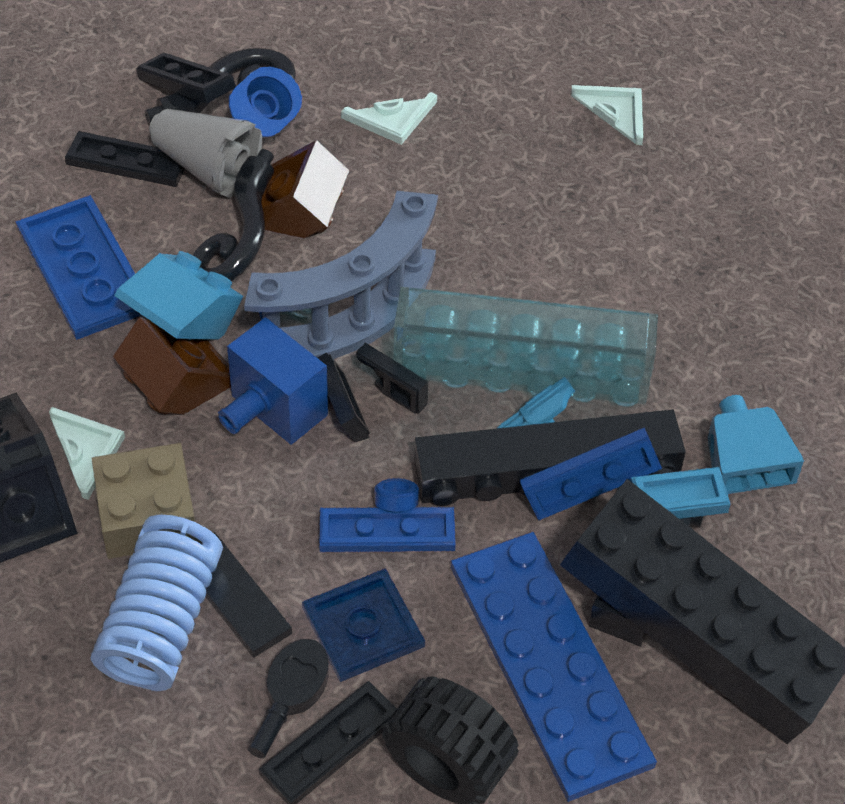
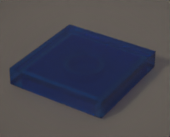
M386 568L302 601V608L320 644L325 648L328 659L340 682L425 647L426 641Z

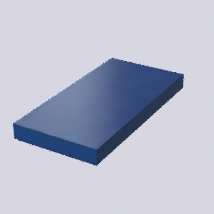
M91 195L16 221V226L76 340L142 316L139 312L114 296L117 289L130 279L135 272Z

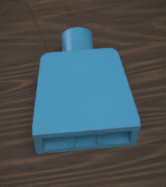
M732 395L723 399L719 404L722 414H717L712 418L708 434L711 466L712 468L720 467L727 494L796 484L804 460L774 409L763 407L748 410L744 398L740 395Z

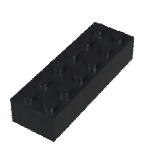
M628 479L625 480L560 563L561 567L786 744L790 743L813 723L845 674V647Z

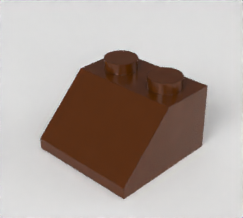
M315 140L271 164L274 168V174L262 196L265 230L306 238L314 233L324 232L332 223V213L337 201L344 192L343 185L349 170Z
M138 318L113 355V358L123 368L124 377L132 384L138 386L146 395L147 404L161 414L174 413L184 415L231 388L229 364L207 339H176L147 318Z

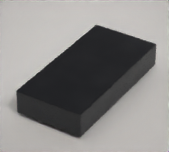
M326 352L317 357L327 365V391L341 426L354 442L370 438L369 429L344 371L331 354L328 355Z

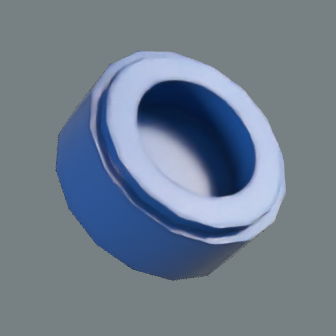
M392 478L383 480L374 488V503L376 507L391 512L414 509L419 503V487L407 479Z

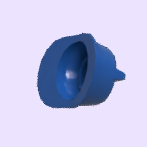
M260 67L253 71L233 89L229 96V109L232 117L256 124L254 127L261 130L262 137H272L279 133L297 115L302 104L300 88L292 76L274 67Z

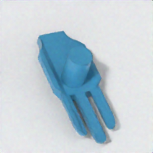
M563 377L526 402L517 413L501 423L497 428L555 422L553 418L565 410L569 398L575 392L574 388L566 377Z

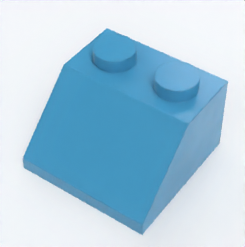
M179 251L177 255L159 253L122 284L114 295L176 339H220L225 335L244 297L231 288L232 282L228 278L216 272L208 273L200 267L201 261L198 258L183 251Z

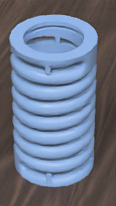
M158 514L150 516L145 520L135 544V553L130 556L128 569L124 571L122 584L116 591V600L111 603L109 616L104 621L103 631L99 634L91 653L90 659L99 671L118 682L152 691H163L172 687L179 668L178 666L182 660L180 652L187 647L189 641L187 635L193 631L195 625L193 619L199 615L200 603L204 601L207 593L205 588L211 583V572L215 571L223 550L221 541L214 533L196 522L173 515ZM162 529L179 530V531H181V534H178V533H175V532H169V531H158V530H162ZM186 533L200 540L203 543V545L185 536ZM125 658L132 659V660H134V662L131 663L130 661H128V660L125 659ZM139 662L150 667L154 671L139 667Z

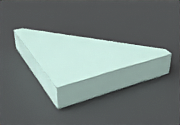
M572 85L571 96L633 143L642 145L641 88Z
M430 92L424 99L403 102V98L376 102L374 107L359 110L345 107L341 111V118L402 145L437 103V95Z
M52 407L49 411L51 421L82 498L88 500L96 487L91 457L115 454L125 439L124 431Z

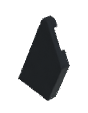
M366 342L356 351V357L359 362L373 369L379 377L375 384L382 394L414 414H419L427 406V380Z

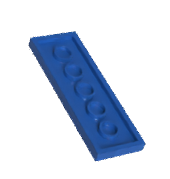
M531 532L451 560L450 568L567 802L654 769L657 760L535 533Z

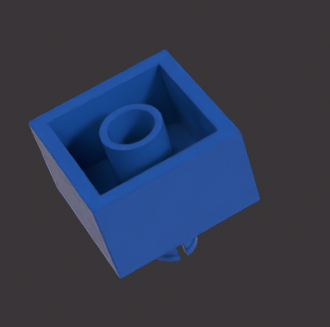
M263 318L227 346L232 397L235 400L218 411V418L230 433H238L242 427L257 416L292 445L328 416L327 365L268 318Z

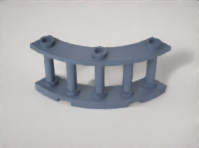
M397 191L389 214L375 233L360 246L336 260L313 268L293 272H252L244 310L262 312L263 318H268L315 357H319L327 352L328 355L331 354L336 359L358 350L365 342L367 344L374 342L390 331L408 314V310L417 301L418 297H421L433 271L436 250L422 249V240L434 218L438 195ZM376 283H378V284L371 290V286H373V285H375ZM354 295V305L329 317L328 304ZM311 308L312 323L280 327V312Z

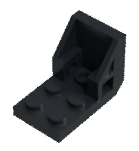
M17 392L0 398L1 563L78 534L45 437Z

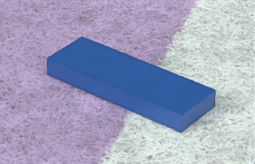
M644 427L520 481L539 521L616 489L626 479L631 481V477L646 476L661 470L662 467Z
M415 507L414 509L402 512H391L380 508H320V552L455 551L454 507Z

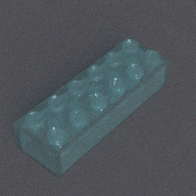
M400 287L394 323L393 360L425 380L444 382L448 386L455 388L473 385L487 387L494 392H505L507 390L527 391L536 396L548 386L566 377L575 390L571 396L577 401L587 402L593 399L614 401L621 406L646 405L656 355L658 314Z

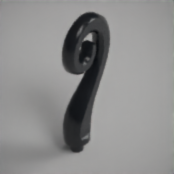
M266 48L238 50L221 57L209 66L230 75L240 71L238 85L250 73L260 67L278 68L292 76L294 80L296 77L294 64L289 57L283 53ZM174 93L157 98V107L146 109L145 117L150 125L153 117L165 109L201 113L208 103L206 104Z
M261 149L257 156H248L236 176L234 195L243 223V232L239 244L234 236L228 233H218L205 240L193 254V256L201 261L200 267L208 273L216 272L233 281L250 265L261 247L265 232L262 196L274 174V168L271 165L274 155L269 150ZM219 253L224 262L217 267L208 268L210 260Z

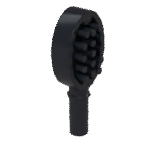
M300 639L290 643L280 651L272 662L267 677L268 698L272 705L270 709H267V715L248 747V751L255 757L261 759L266 757L280 729L287 722L288 715L305 712L323 694L329 678V662L325 648L316 640Z

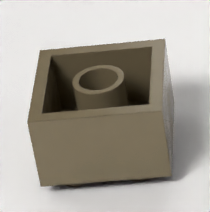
M181 443L91 457L101 528L108 559L129 556L135 553L136 541L145 520L150 516L158 514L173 515L195 522ZM162 529V530H158V531H169V532H175V533L181 534V531H179V530H173V529ZM186 533L185 536L198 542L197 538Z

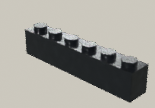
M674 409L415 437L414 462L422 504L433 502L438 506H447L455 503L458 499L477 497L482 501H491L499 498L502 494L520 492L526 496L521 485V479L644 427L662 467L675 472L681 471L686 450Z

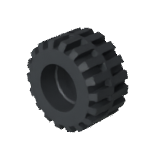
M428 676L426 679L421 678L417 681L386 722L382 732V737L386 742L385 745L388 751L413 780L433 794L456 804H483L519 752L517 749L519 744L517 738L513 735V730L494 707L466 687L451 680L439 679L435 676Z

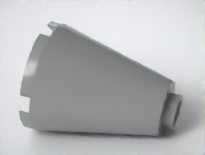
M165 109L153 117L149 126L151 141L156 147L217 194L228 198L235 196L234 183L236 176L248 156H257L262 149L261 130L254 127L256 124L247 120Z

